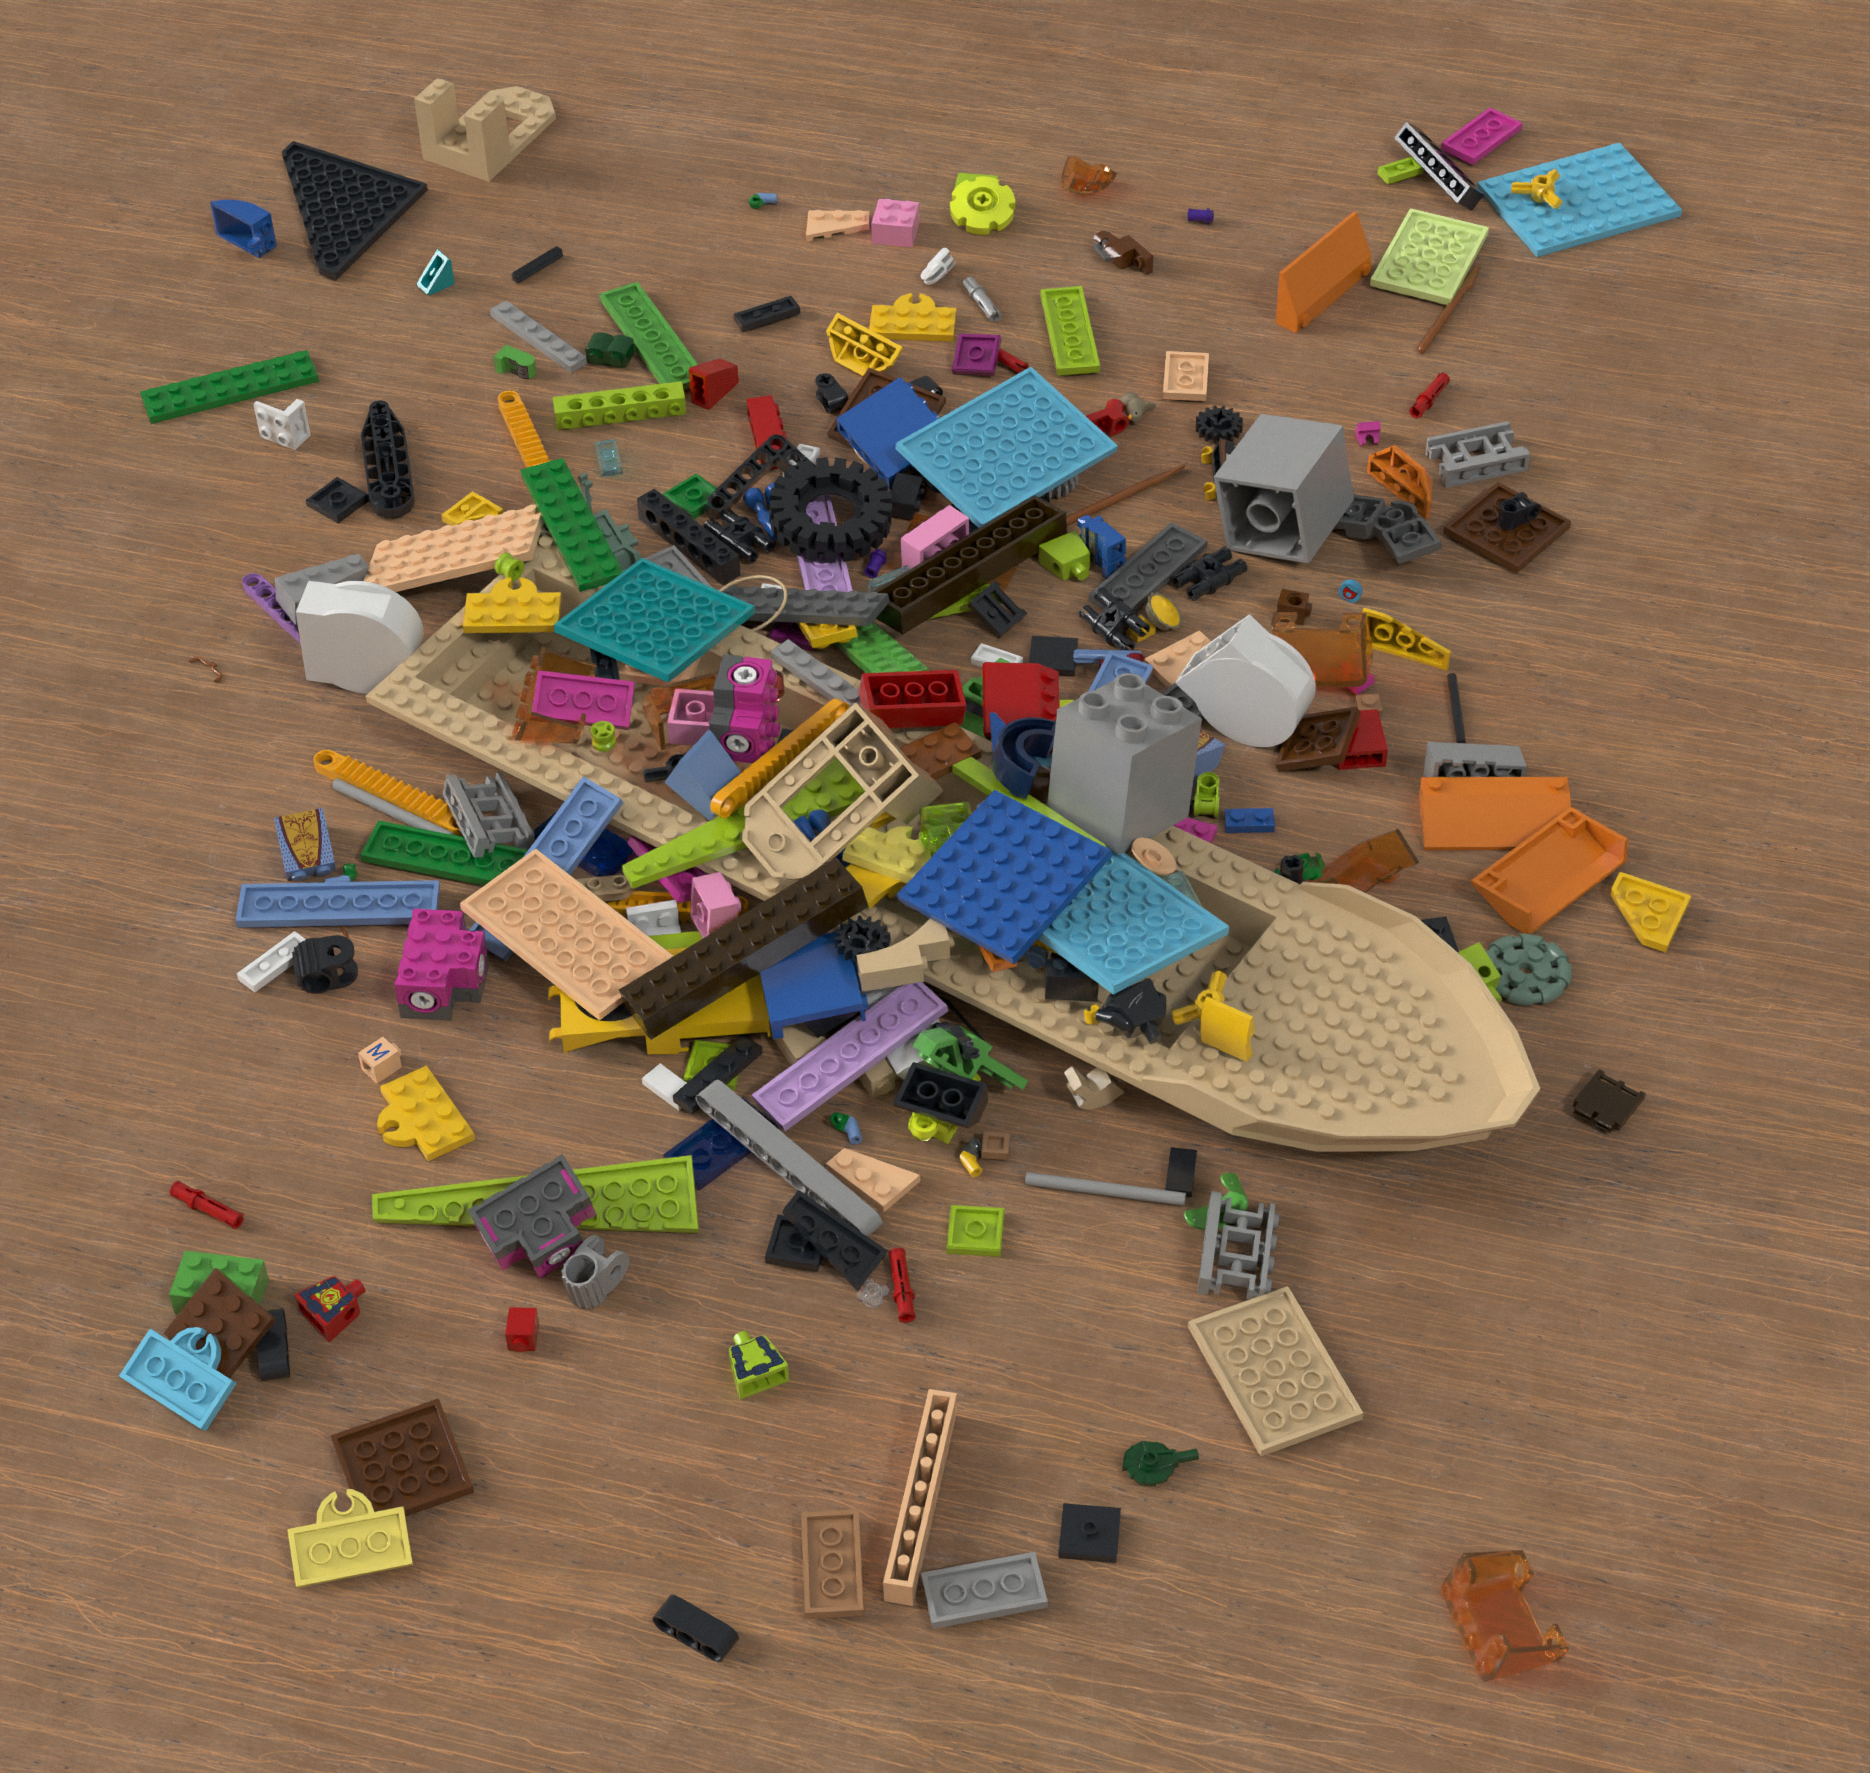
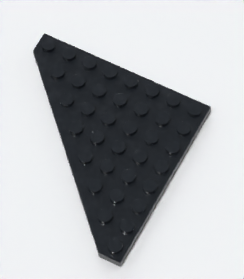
M292 141L281 151L319 274L335 280L359 259L428 190L427 183Z

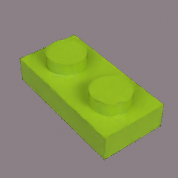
M1413 157L1378 167V175L1387 184L1423 174V167Z

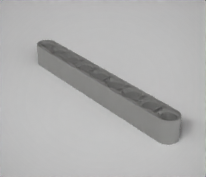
M715 1080L696 1095V1101L705 1113L796 1190H800L867 1237L882 1226L881 1217L872 1207L723 1082Z

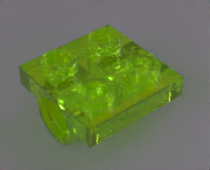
M969 801L920 808L919 815L922 822L920 828L923 846L929 848L931 857L972 814Z

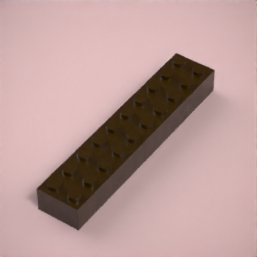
M1035 495L874 590L873 592L888 594L890 601L876 619L902 635L1035 555L1039 552V545L1067 534L1066 512Z
M837 858L831 860L619 989L626 1009L650 1040L654 1039L760 974V972L768 969L845 922L848 918L869 907L863 887Z

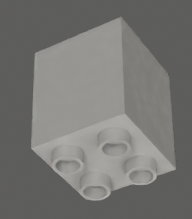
M1260 414L1214 476L1226 546L1231 551L1309 564L1354 500L1343 426L1331 423Z
M1132 673L1120 674L1115 680L1094 691L1083 693L1080 698L1057 709L1047 807L1104 843L1107 848L1118 855L1132 849L1131 845L1135 839L1140 837L1150 839L1188 818L1202 718L1184 708L1182 702L1177 698L1164 696L1146 685L1145 680L1141 676Z

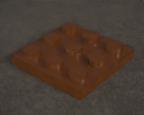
M1358 707L1304 715L1292 735L1282 744L1275 763L1279 772L1344 762L1361 714Z
M215 1268L163 1334L172 1340L177 1333L187 1328H203L207 1332L196 1343V1350H200L205 1346L206 1337L211 1333L218 1339L221 1347V1360L217 1371L231 1378L276 1319L225 1273Z

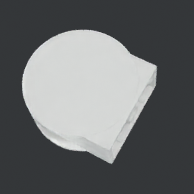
M308 581L296 610L306 680L332 683L356 693L368 694L414 653L420 647L423 640V624L414 607L393 590L371 582L346 581L331 584Z
M1250 614L1197 651L1175 682L1196 702L1201 714L1217 731L1236 742L1254 747H1271L1286 741L1306 713L1316 691L1312 670L1303 656L1286 641L1270 634Z

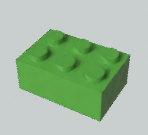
M185 1251L169 1293L174 1313H180L215 1268L225 1273L260 1305L269 1281L264 1260Z

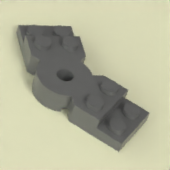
M1354 495L1353 502L1334 527L1336 529H1345L1347 537L1357 539L1377 537L1383 541L1384 549L1392 560L1396 559L1399 564L1410 562L1415 558L1429 555L1442 549L1441 541L1424 518H1418L1417 508L1412 503L1406 501H1393L1391 506H1386L1383 498Z

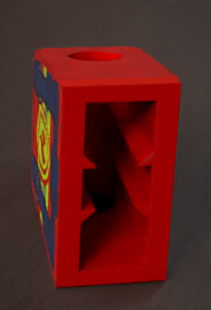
M331 1276L296 1293L295 1299L298 1311L330 1342L359 1316L360 1309L357 1298L364 1294L366 1290L359 1279H355L345 1286L336 1276Z

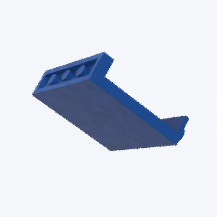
M899 377L836 418L838 431L869 467L878 473V477L885 480L888 488L891 489L897 473H904L913 467L895 449L896 443L939 419V416L936 412L929 410L926 401L915 394L914 388L909 382L906 383Z
M835 932L823 934L783 960L760 972L774 1039L784 1038L783 1026L860 1011L862 1021H866L864 1010H868L869 1006L866 994L861 995L859 976H856L858 965L853 963L852 958L845 961L844 954H837L834 940Z

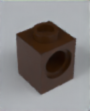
M1282 589L1277 604L1276 621L1303 626L1305 618L1310 617L1312 611V603H1309V593Z

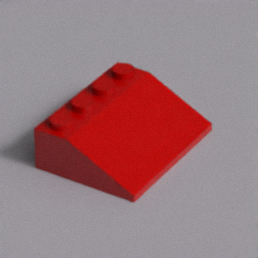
M983 663V736L991 738L989 713L993 712L1006 725L1014 720L1029 717L1056 721L1057 709L1060 708L1059 671L1038 663ZM1052 746V748H1051V750H1050L1048 756L1053 752V746Z

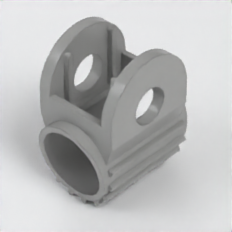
M598 1235L588 1237L577 1248L575 1254L563 1264L564 1268L561 1270L562 1280L569 1298L572 1300L573 1305H578L579 1309L581 1307L586 1308V1310L588 1308L595 1309L596 1306L602 1305V1302L607 1299V1294L613 1291L621 1282L629 1266V1256L623 1251L616 1250L607 1259L603 1257L605 1254V1243Z

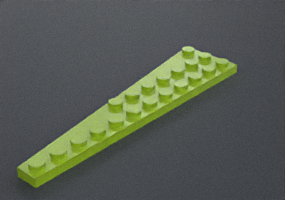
M836 757L782 809L793 821L800 816H805L808 819L809 814L817 809L827 811L830 818L842 814L866 791ZM741 806L727 818L719 816L622 865L623 873L632 889L748 848L742 841L743 830H745V806Z
M692 1155L573 1170L589 1195L596 1216L581 1222L576 1227L577 1229L699 1233ZM528 1175L372 1194L373 1220L375 1223L475 1226L468 1212L470 1208L480 1205L485 1199L507 1189V1186Z

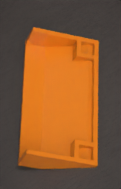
M1352 212L1279 272L1276 324L1294 333L1299 332L1364 276L1370 273L1372 268L1371 252L1356 212Z
M1421 777L1418 798L1424 850H1513L1571 807L1568 777Z
M1569 807L1472 879L1471 884L1510 926L1522 933L1532 934L1627 862L1628 838L1578 810Z

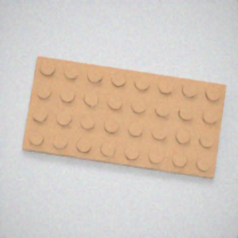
M529 505L524 509L508 510L496 516L488 515L475 521L467 520L462 524L454 526L446 525L434 531L425 530L417 535H405L397 540H384L377 544L369 564V573L365 575L363 581L375 583L398 592L494 569L499 556L506 552L513 555L514 559L517 558L523 562L532 560L544 521L536 505Z
M534 849L460 903L463 912L598 1020H601L623 1003L619 989L673 957L667 950L537 849Z

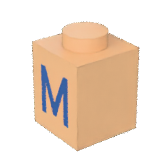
M381 1037L358 1053L361 1069L377 1084L402 1068L400 1049L395 1043H390L384 1037Z

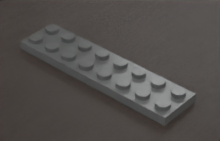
M732 585L723 591V593L755 606V614L747 620L768 621L779 610L784 599L783 589H777L776 587L757 588L756 586L737 587ZM796 588L787 589L786 604L773 621L870 626L890 601L886 593L841 592L836 590L818 591L816 589L797 590Z

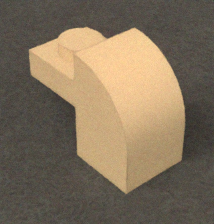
M1073 1066L1064 1072L1069 1081L1067 1087L1078 1106L1082 1109L1092 1110L1105 1106L1124 1093L1116 1076L1097 1067L1086 1076Z

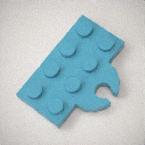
M187 1328L177 1333L171 1341L154 1330L149 1329L119 1377L206 1431L237 1384L217 1371L221 1360V1347L218 1339L210 1333L206 1337L205 1346L200 1350H196L197 1341L204 1337L207 1332L203 1328Z

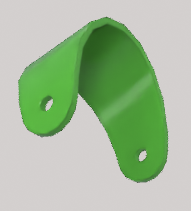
M1224 1173L1221 1176V1181L1230 1191L1222 1197V1200L1230 1197L1232 1198L1231 1209L1246 1211L1249 1201L1239 1177L1235 1173ZM1208 1205L1198 1209L1187 1210L1184 1213L1187 1223L1196 1229L1205 1230ZM1220 1211L1218 1229L1223 1228V1225L1228 1226L1232 1224L1223 1222L1224 1212Z

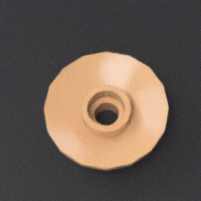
M1144 837L1137 838L1132 843V852L1135 858L1148 870L1167 876L1173 874L1177 868L1173 855L1160 843Z

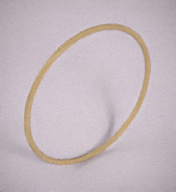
M748 576L735 580L719 589L722 592L732 585L751 579H769L777 582L782 587L784 599L779 610L768 621L752 629L754 632L771 623L781 613L787 601L785 585L780 580L771 576Z

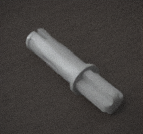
M969 276L967 279H964L963 284L969 291L970 298L976 301L991 322L1000 320L1002 314L985 294V289L978 285L973 277Z

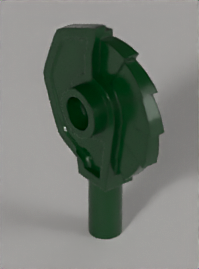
M1141 1441L1125 1451L1122 1471H1127L1130 1480L1133 1479L1141 1486L1144 1484L1156 1487V1484L1168 1481L1174 1469L1179 1467V1463L1199 1460L1197 1448L1176 1452L1175 1449H1168L1162 1443Z

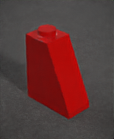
M721 358L692 366L688 369L691 403L710 410L739 383L738 365Z
M1378 709L1359 710L1361 714L1344 762L1338 763V770L1386 766L1388 748Z

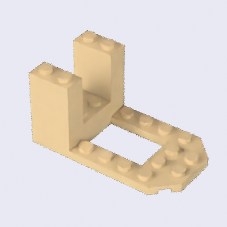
M437 78L414 98L423 159L488 182L556 119L549 96L518 86L489 91L460 118H458L454 83ZM506 117L521 121L522 123L508 135Z
M854 703L745 805L744 816L746 818L742 841L772 877L776 879L800 880L827 864L884 811L908 824L943 792L942 788L929 773L912 763L894 743L897 737L888 726L858 703ZM837 757L866 792L813 841H810L782 807Z

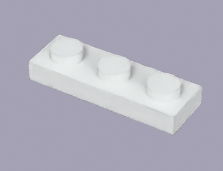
M294 931L237 973L238 980L254 993L294 964L292 956L294 947L306 939Z

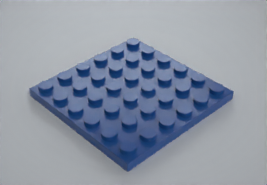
M994 789L901 889L897 897L905 905L1006 961L1015 964L1112 857L1110 849Z

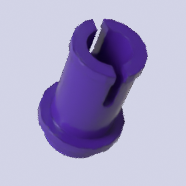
M1189 208L1188 222L1213 223L1214 210H1210V208H1207V210Z
M876 549L869 555L870 560L864 569V574L867 577L876 578L878 576L881 566L887 562V555L884 551Z

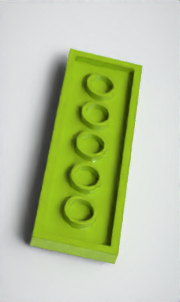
M1082 286L1040 289V297L1057 376L1100 372L1099 358Z

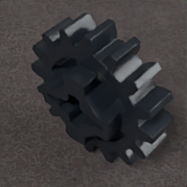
M1213 406L1212 410L1205 408V412L1200 411L1199 416L1196 417L1195 431L1199 432V437L1205 436L1206 442L1211 439L1213 444H1216L1220 438L1233 442V437L1239 438L1240 433L1243 431V418L1239 417V412L1233 413V408L1228 410L1225 409V406L1221 408Z
M858 916L857 921L848 918V924L841 923L840 929H836L834 937L837 954H844L845 961L852 958L854 964H857V955L887 948L891 943L888 926H881V920L879 919L872 922L871 916L866 920Z

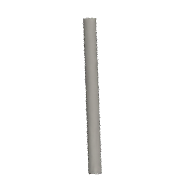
M339 778L335 779L332 784L334 790L412 827L454 835L449 830Z
M1027 1172L1025 1178V1185L1179 1206L1185 1205L1186 1193L1033 1172Z

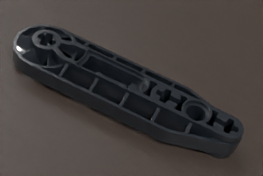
M382 400L374 401L369 406V412L361 432L371 509L376 515L384 518H397L409 513L415 504L405 429L387 402ZM405 445V449L398 448ZM365 450L373 452L366 454ZM407 459V463H401V462H400V461H403V460ZM390 460L394 463L395 472L391 471ZM382 461L384 462V465H385V473H383V474H382V470H381V462H382ZM367 464H368V465H375V466L368 468V467H367ZM409 473V477H401ZM369 479H378L373 482H369ZM401 491L407 493L408 496H403ZM409 499L407 503L403 504L404 500Z

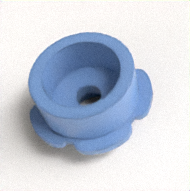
M1031 946L1024 953V957L1027 959L1026 963L1036 969L1044 967L1045 960L1049 956L1045 949L1038 946Z

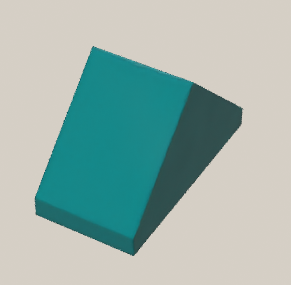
M438 249L416 283L427 295H432L455 284L452 261Z

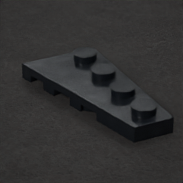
M800 1190L796 1192L782 1212L857 1291L861 1289L888 1251Z

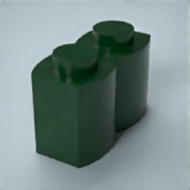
M603 332L594 333L585 348L587 362L625 368L635 352L634 339L624 335L612 336Z

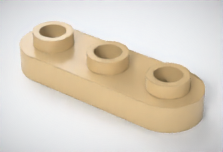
M625 875L575 879L602 901L623 900L631 896L633 892Z

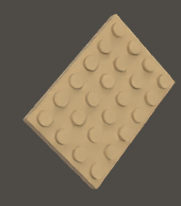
M1288 1286L1188 1321V1329L1260 1456L1363 1419V1411Z

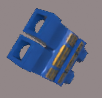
M1085 515L1077 520V526L1081 529L1079 536L1090 552V562L1102 568V576L1107 579L1126 562V538L1104 522L1100 515L1095 518Z

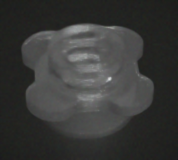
M872 1279L866 1280L864 1288L857 1292V1299L863 1301L867 1307H879L884 1302V1296L889 1294V1288L886 1285L881 1286L875 1283Z

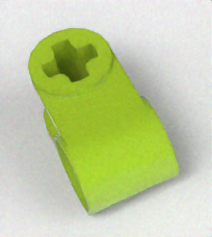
M1204 772L1198 777L1194 816L1204 814L1214 815V818H1218L1220 798L1219 777L1213 772Z

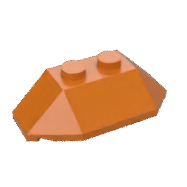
M1396 445L1368 455L1367 473L1402 501L1412 503L1417 508V513L1423 518H1429L1433 479L1427 470Z

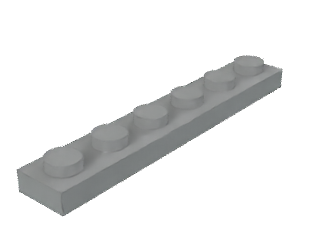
M507 300L490 309L491 317L568 372L572 373L587 364L586 356Z
M789 639L770 651L773 660L831 701L834 698H838L847 702L850 707L854 703L861 705L857 688Z

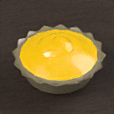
M1152 592L1148 596L1146 613L1149 621L1155 627L1167 631L1180 628L1183 625L1181 622L1183 620L1181 611L1177 609V604L1173 603L1171 598L1159 592Z

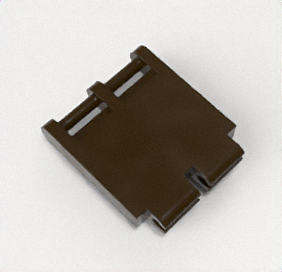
M1599 1069L1574 1099L1573 1107L1575 1108L1573 1114L1588 1122L1594 1117V1125L1608 1133H1611L1614 1129L1619 1131L1643 1102L1646 1093L1642 1091L1637 1092L1625 1086V1082L1621 1080L1618 1082L1604 1075L1605 1072ZM1601 1079H1603V1080H1605L1606 1082H1608V1083L1614 1085L1615 1087H1613V1086H1611V1085H1609V1084H1607V1083L1601 1081ZM1622 1090H1624L1625 1092H1627V1093H1629V1094L1635 1096V1098L1632 1097V1096H1630V1095H1628V1094H1626V1093H1624V1092H1622Z

